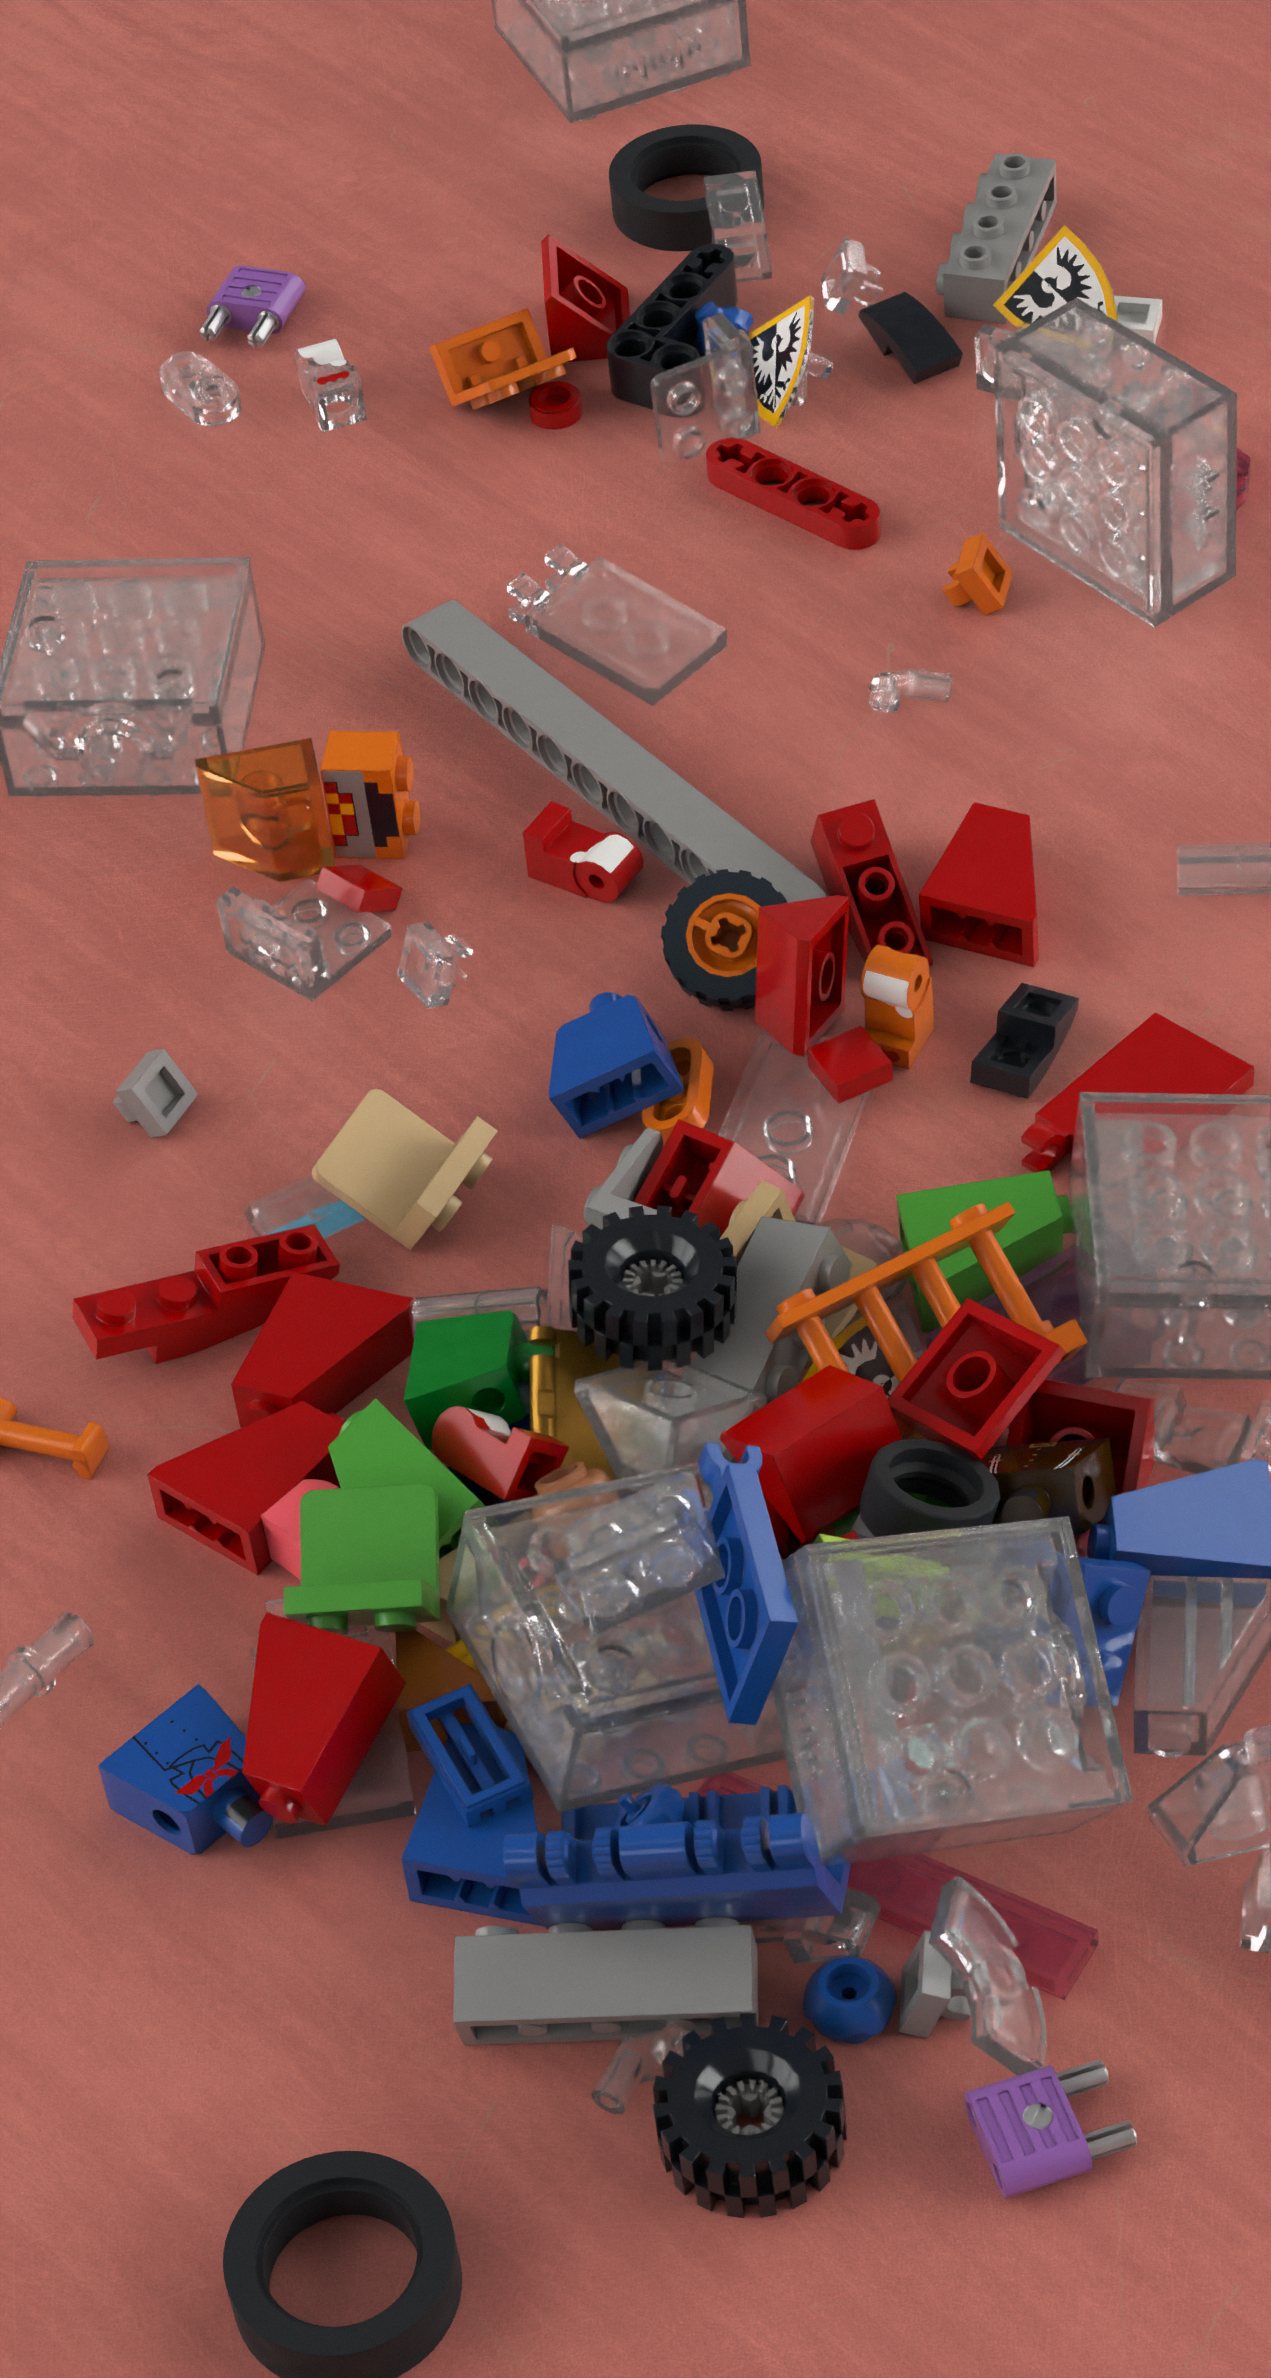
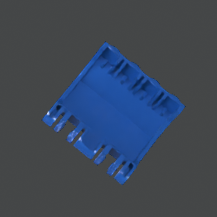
M845 1781L831 1782V1787L790 1790L787 1785L778 1786V1791H772L768 1786L760 1787V1792L719 1795L714 1790L707 1791V1796L703 1797L698 1792H689V1798H683L684 1813L681 1822L621 1826L619 1832L614 1826L617 1817L625 1810L618 1803L579 1806L575 1801L561 1802V1831H548L546 1837L541 1832L507 1834L504 1838L503 1861L507 1878L519 1888L522 1907L547 1930L549 1927L560 1923H580L591 1927L592 1931L621 1930L623 1924L635 1920H652L661 1922L666 1927L695 1925L697 1921L710 1917H725L738 1922L842 1915L852 1864L850 1787Z

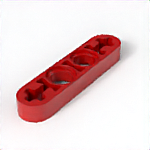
M740 438L721 439L708 447L706 451L707 475L710 483L846 549L860 550L876 544L880 539V509L878 504L871 499ZM768 481L784 482L782 484L774 486L761 485L762 483ZM808 501L826 502L824 504L816 506L802 505L804 502Z

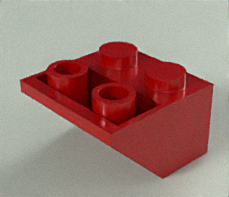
M678 1119L634 1202L657 1210V1205L672 1207V1217L681 1218L685 1210L698 1214V1226L702 1227L711 1221L720 1228L721 1237L729 1226L730 1217L736 1206L751 1196L761 1180L783 1190L793 1217L805 1195L801 1189L736 1142Z

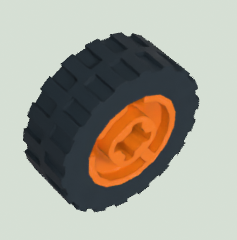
M728 869L716 870V874L709 876L703 874L695 878L693 884L687 888L684 886L677 893L678 898L674 904H669L665 913L667 918L666 924L662 926L661 932L664 945L662 949L674 979L677 980L682 990L690 997L691 995L696 997L700 1004L710 1008L711 1005L718 1006L722 1011H733V1008L744 1007L746 1010L755 1007L759 907L787 903V900L780 891L777 892L773 888L771 882L763 877L758 879L752 876L751 872L739 870V872H729Z

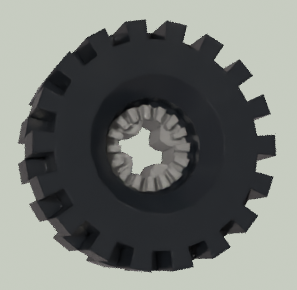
M657 1205V1215H644L643 1206L629 1208V1218L621 1220L616 1212L603 1216L602 1230L590 1224L582 1231L583 1242L575 1240L571 1248V1260H568L569 1318L572 1328H577V1338L585 1347L593 1342L595 1343L596 1356L607 1361L615 1353L619 1355V1366L633 1369L636 1360L648 1361V1371H663L662 1361L673 1359L677 1368L691 1365L692 1352H696L704 1359L714 1352V1340L723 1344L729 1337L730 1324L734 1325L736 1319L737 1259L736 1256L733 1257V1245L729 1238L720 1239V1228L711 1221L699 1227L698 1214L685 1210L682 1217L677 1218L672 1217V1207ZM651 1291L652 1294H650V1293H642V1292Z
M756 2013L740 2014L741 2027L727 2029L724 2017L709 2021L710 2036L701 2039L695 2030L689 2032L681 2038L683 2057L670 2050L662 2061L664 2077L656 2076L653 2086L655 2104L652 2105L661 2160L666 2173L671 2170L673 2171L674 2185L684 2195L695 2187L697 2204L712 2211L718 2199L726 2201L727 2216L744 2218L745 2205L759 2204L760 2218L777 2215L775 2203L777 2200L787 2198L792 2209L806 2203L805 2185L810 2183L820 2192L830 2182L829 2165L839 2168L844 2156L843 2140H847L842 2079L840 2070L835 2071L834 2057L826 2045L816 2051L815 2035L803 2026L794 2037L790 2036L788 2020L772 2015L768 2028L758 2027ZM743 2112L746 2116L753 2118L763 2112L764 2123L762 2124V2129L759 2130L758 2127L747 2125L741 2129L738 2126L737 2115Z

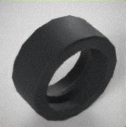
M923 1439L898 1440L880 1448L873 1458L859 1500L860 1515L872 1535L889 1547L938 1556L940 1562L964 1560L981 1550L989 1535L1000 1501L998 1481L986 1465L967 1452L942 1442ZM906 1492L929 1495L946 1502L953 1508L927 1504L911 1497Z

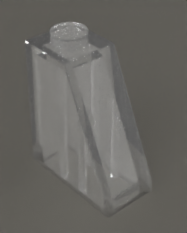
M1150 1575L1137 1625L1133 1709L1135 1754H1156L1167 1758L1180 1757L1182 1755H1207L1271 1650V1579Z

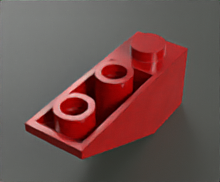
M875 799L817 815L810 843L829 896L841 895L850 897L848 932L864 962L866 963L871 950L876 945H883L898 952L926 957L929 966H931L933 959Z

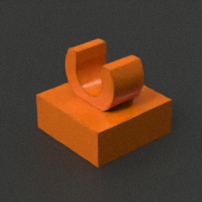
M980 533L964 540L958 562L950 566L947 571L954 582L944 585L942 591L953 606H961L973 600L985 616L1003 609L1013 572L986 535Z

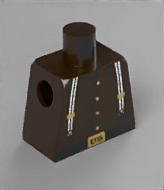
M1110 1438L991 1447L980 1461L986 1465L998 1481L1000 1501L987 1538L992 1541L997 1540L998 1533L1003 1527H1006L1015 1535L1021 1532L1028 1535L1033 1534L1039 1538L1072 1536L1085 1533L1091 1528L1093 1523L1099 1522L1104 1517L1111 1496L1117 1495ZM1084 1478L1087 1482L1088 1493H1082Z

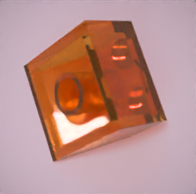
M312 738L195 759L214 855L277 882L319 875L322 867L336 866Z

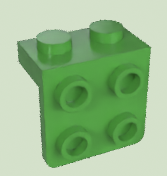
M427 1483L311 1490L303 1495L300 1501L301 1586L284 1587V1615L290 1620L340 1635L347 1634L348 1627L374 1625V1629L380 1632H407L417 1629V1623L440 1621L438 1494L434 1488Z

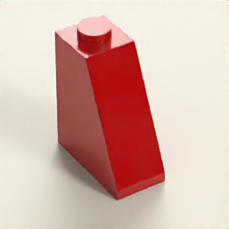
M976 802L972 804L919 893L920 926L925 940L1035 967L1039 960L1038 923L1030 815Z
M293 1272L231 1383L240 1428L301 1401L326 1414L329 1412L338 1413L412 1354L417 1326L413 1298Z
M301 1401L157 1465L147 1476L158 1518L259 1575L273 1561L270 1558L261 1515L302 1480H324L341 1488L328 1446L339 1436L341 1427L346 1420L335 1413L329 1412L326 1414Z
M268 1612L265 1614L259 1628L242 1773L261 1798L258 1803L268 1814L286 1823L295 1824L298 1818H302L327 1826L406 1684L382 1647Z

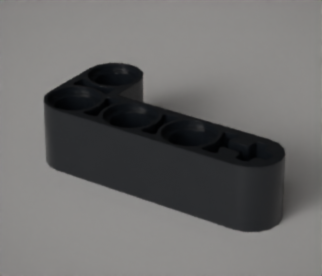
M708 244L691 251L609 338L606 347L611 392L616 398L670 415H686L701 407L703 391L699 352L694 347L699 329L695 313L704 304L711 301L720 308L736 306L738 298L734 253L730 248L724 245Z

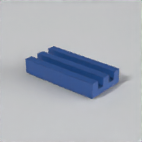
M471 1683L406 1712L409 1728L468 1828L481 1823L480 1813L489 1809L494 1816L508 1811L506 1802L511 1799L517 1798L520 1804L534 1799L529 1779ZM460 1707L464 1709L506 1780L495 1784L453 1714V1710ZM437 1718L479 1792L471 1794L429 1721Z

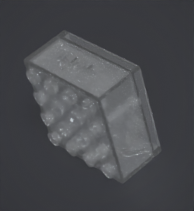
M491 0L496 31L570 123L591 120L598 114L623 106H634L645 99L667 92L681 91L689 85L713 77H725L735 70L751 66L746 0Z
M1078 298L1071 300L1012 335V338L1009 337L993 347L1000 529L1152 627L1158 626L1169 619L1170 615L1177 614L1236 576V392Z
M250 557L27 561L0 661V762L8 795L46 797L235 794L265 649V639L254 579L252 577Z
M1080 1092L1068 1185L1072 1211L1081 1330L1088 1341L1083 1346L1085 1377L1271 1380V1095Z
M698 1463L465 1511L446 1612L559 1812L618 1799L626 1792L630 1795L643 1793L660 1781L673 1786L815 1752L842 1653L812 1606L797 1604L793 1601L798 1625L757 1724L728 1723L688 1566L694 1548L691 1537L684 1531L678 1515L686 1493L699 1494L702 1499V1505L708 1512L714 1498L711 1487L704 1481ZM781 1559L787 1583H789L793 1576Z
M1069 1516L806 1544L782 1561L798 1625L772 1685V1692L797 1813H806L814 1823L820 1861L824 1866L1069 1833L1133 1801Z

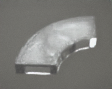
M958 1876L942 1886L928 1943L950 1964L964 1988L971 2013L970 2042L1016 2075L1045 2067L1047 2032L1042 2000L1038 1986L1029 1988L1022 1963L1012 1950L1019 1943L1006 1922L990 1902L967 1881Z

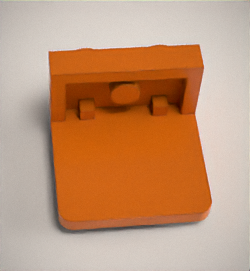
M528 308L429 346L451 406L469 401L472 410L566 374L563 363L577 358L573 348L547 358Z

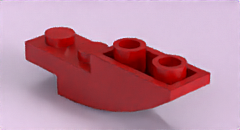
M315 1224L196 1251L194 1271L74 1298L72 1318L96 1360L147 1348L155 1364L196 1353L262 1325L266 1322L293 1272L332 1280L339 1274L340 1264Z

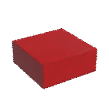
M362 865L322 867L316 885L318 891L358 913L396 910L403 889Z
M861 1025L807 1048L808 1067L838 1104L893 1080L891 1060Z

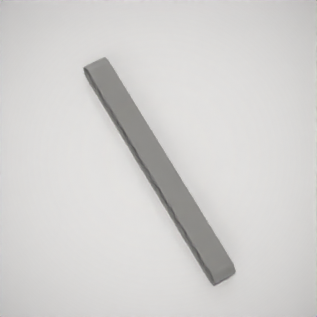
M448 600L403 625L401 636L404 646L412 660L422 670L690 885L695 882V878L703 874L706 876L716 874V870L728 869L729 872L744 870L751 872L752 876L758 879L763 877L771 882L773 888L783 894L787 903L827 897L823 889L816 882L457 601Z

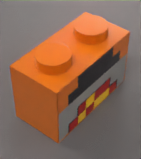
M330 730L320 773L335 858L405 859L410 835H418L420 805L418 800H410L409 791H411L413 785V761L411 756H403L399 731Z

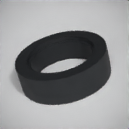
M687 124L657 129L641 135L619 150L610 164L609 183L615 224L626 237L650 248L665 251H693L703 245L727 243L747 232L758 221L764 209L760 154L753 143L747 138L725 128L711 125ZM680 175H709L731 183L715 194L694 200H664L643 193L645 189L661 180Z
M335 2151L304 2158L279 2170L258 2186L245 2200L229 2228L223 2252L224 2280L239 2332L256 2359L280 2378H397L423 2361L436 2348L450 2328L459 2306L462 2291L461 2263L452 2221L443 2199L429 2181L416 2170L400 2161L380 2154L364 2151ZM341 2215L371 2216L392 2224L409 2238L416 2248L417 2260L408 2286L391 2306L363 2322L337 2327L310 2324L287 2313L270 2293L271 2274L282 2250L301 2231L324 2219Z

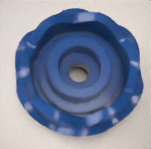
M841 1956L822 1964L810 1977L804 1991L803 2010L805 2016L813 2021L814 2026L821 2035L837 2042L844 2041L850 2044H859L872 2036L878 2035L886 2028L892 2009L897 2003V1995L891 1978L876 1963L863 1957ZM848 1995H854V1996H855L853 1999H845V1998H844L845 1996H848Z

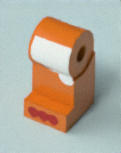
M876 945L866 960L861 976L860 991L865 1003L864 1029L891 1060L892 1065L910 1069L935 1029L932 977L929 974L928 959L916 954L898 952L887 946Z

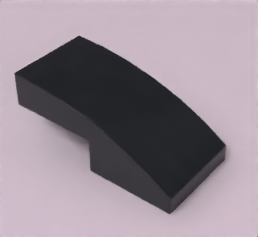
M902 292L859 311L858 317L883 355L886 356L894 353L913 384L960 366L963 353L935 316L910 294Z
M1021 983L998 1010L996 1033L973 1059L970 1083L1028 1099L1055 1059L1078 1010L1079 998Z

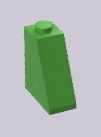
M1050 1170L896 1195L898 1232L902 1253L952 1230L949 1221L977 1204L984 1203L987 1210L990 1211L1009 1201L1015 1214L1002 1230L994 1234L1021 1284L1064 1261L1063 1234L1073 1233V1218L1067 1194L1056 1195ZM970 1246L937 1262L960 1305L967 1298L983 1305L998 1297ZM909 1276L922 1333L941 1328L914 1276Z
M376 1398L365 1409L351 1415L341 1427L339 1436L328 1446L341 1488L427 1483L435 1489L438 1494L439 1559L501 1521Z

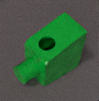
M509 1310L417 1322L404 1403L425 1447L428 1450L433 1449L432 1432L434 1424L440 1414L450 1407L461 1406L497 1415L507 1424L520 1421L526 1417L530 1410L529 1359L534 1355L541 1354L555 1356V1346L542 1347L531 1345L517 1315Z

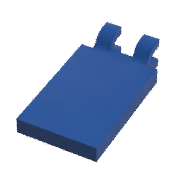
M705 1442L698 1460V1466L704 1481L711 1487L714 1498L708 1512L704 1509L699 1494L686 1493L678 1515L684 1531L691 1537L694 1548L688 1566L728 1723L756 1725L798 1625V1619L758 1477L762 1466L760 1446L746 1445L740 1462L731 1463L723 1457L719 1443Z

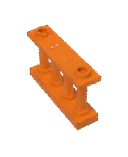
M1009 1201L990 1211L987 1210L984 1203L977 1204L949 1221L952 1230L818 1296H815L812 1288H809L789 1297L776 1307L780 1315L775 1318L765 1332L771 1345L797 1332L818 1371L831 1365L850 1373L822 1319L856 1304L900 1383L918 1360L879 1291L913 1275L943 1329L961 1305L937 1262L970 1246L1009 1318L1059 1344L1066 1353L1056 1366L1072 1359L1088 1341L1075 1318L1056 1328L1053 1327L1049 1319L1041 1320L994 1234L1002 1230L1015 1214ZM893 1413L903 1440L914 1439L920 1436L917 1431Z

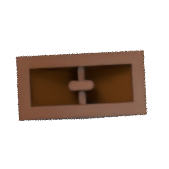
M418 1631L395 1632L396 1669L406 1683L397 1699L398 1715L406 1752L423 1751L409 1728L406 1712L470 1683L495 1725L504 1729L505 1723L511 1719L507 1691ZM462 1707L452 1711L459 1723L473 1725ZM437 1718L429 1722L441 1743L445 1746L448 1737Z

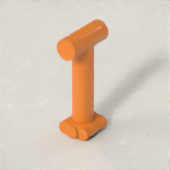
M0 1397L1 1446L73 1460L72 1466L78 1475L84 1479H91L109 1449L106 1440L107 1434L98 1423L89 1422L82 1434L78 1435L15 1422L12 1420L17 1413L16 1406L10 1400Z

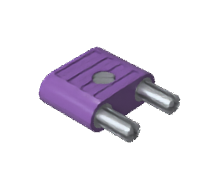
M248 266L232 268L207 306L208 318L200 328L201 337L206 341H214L223 327L251 331L247 337L249 339L248 343L254 348L256 346L258 348L263 347L271 334L280 332L305 293L306 287L303 280L296 274L285 271Z
M1098 2059L1055 2073L1051 2065L964 2093V2103L971 2126L997 2186L1005 2199L1092 2171V2160L1136 2146L1137 2134L1133 2125L1128 2120L1083 2134L1067 2099L1068 2097L1108 2084V2070L1103 2061Z

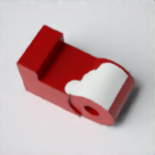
M553 801L522 832L528 877L585 898L589 897L606 903L614 901L643 868L644 860L642 853L628 837L617 832L602 833L572 821L571 808Z
M461 1406L450 1407L441 1413L434 1424L432 1432V1447L435 1455L441 1462L501 1499L529 1505L530 1500L537 1493L534 1484L546 1474L560 1468L569 1449V1446L549 1435L513 1427L510 1432L507 1422L500 1416Z

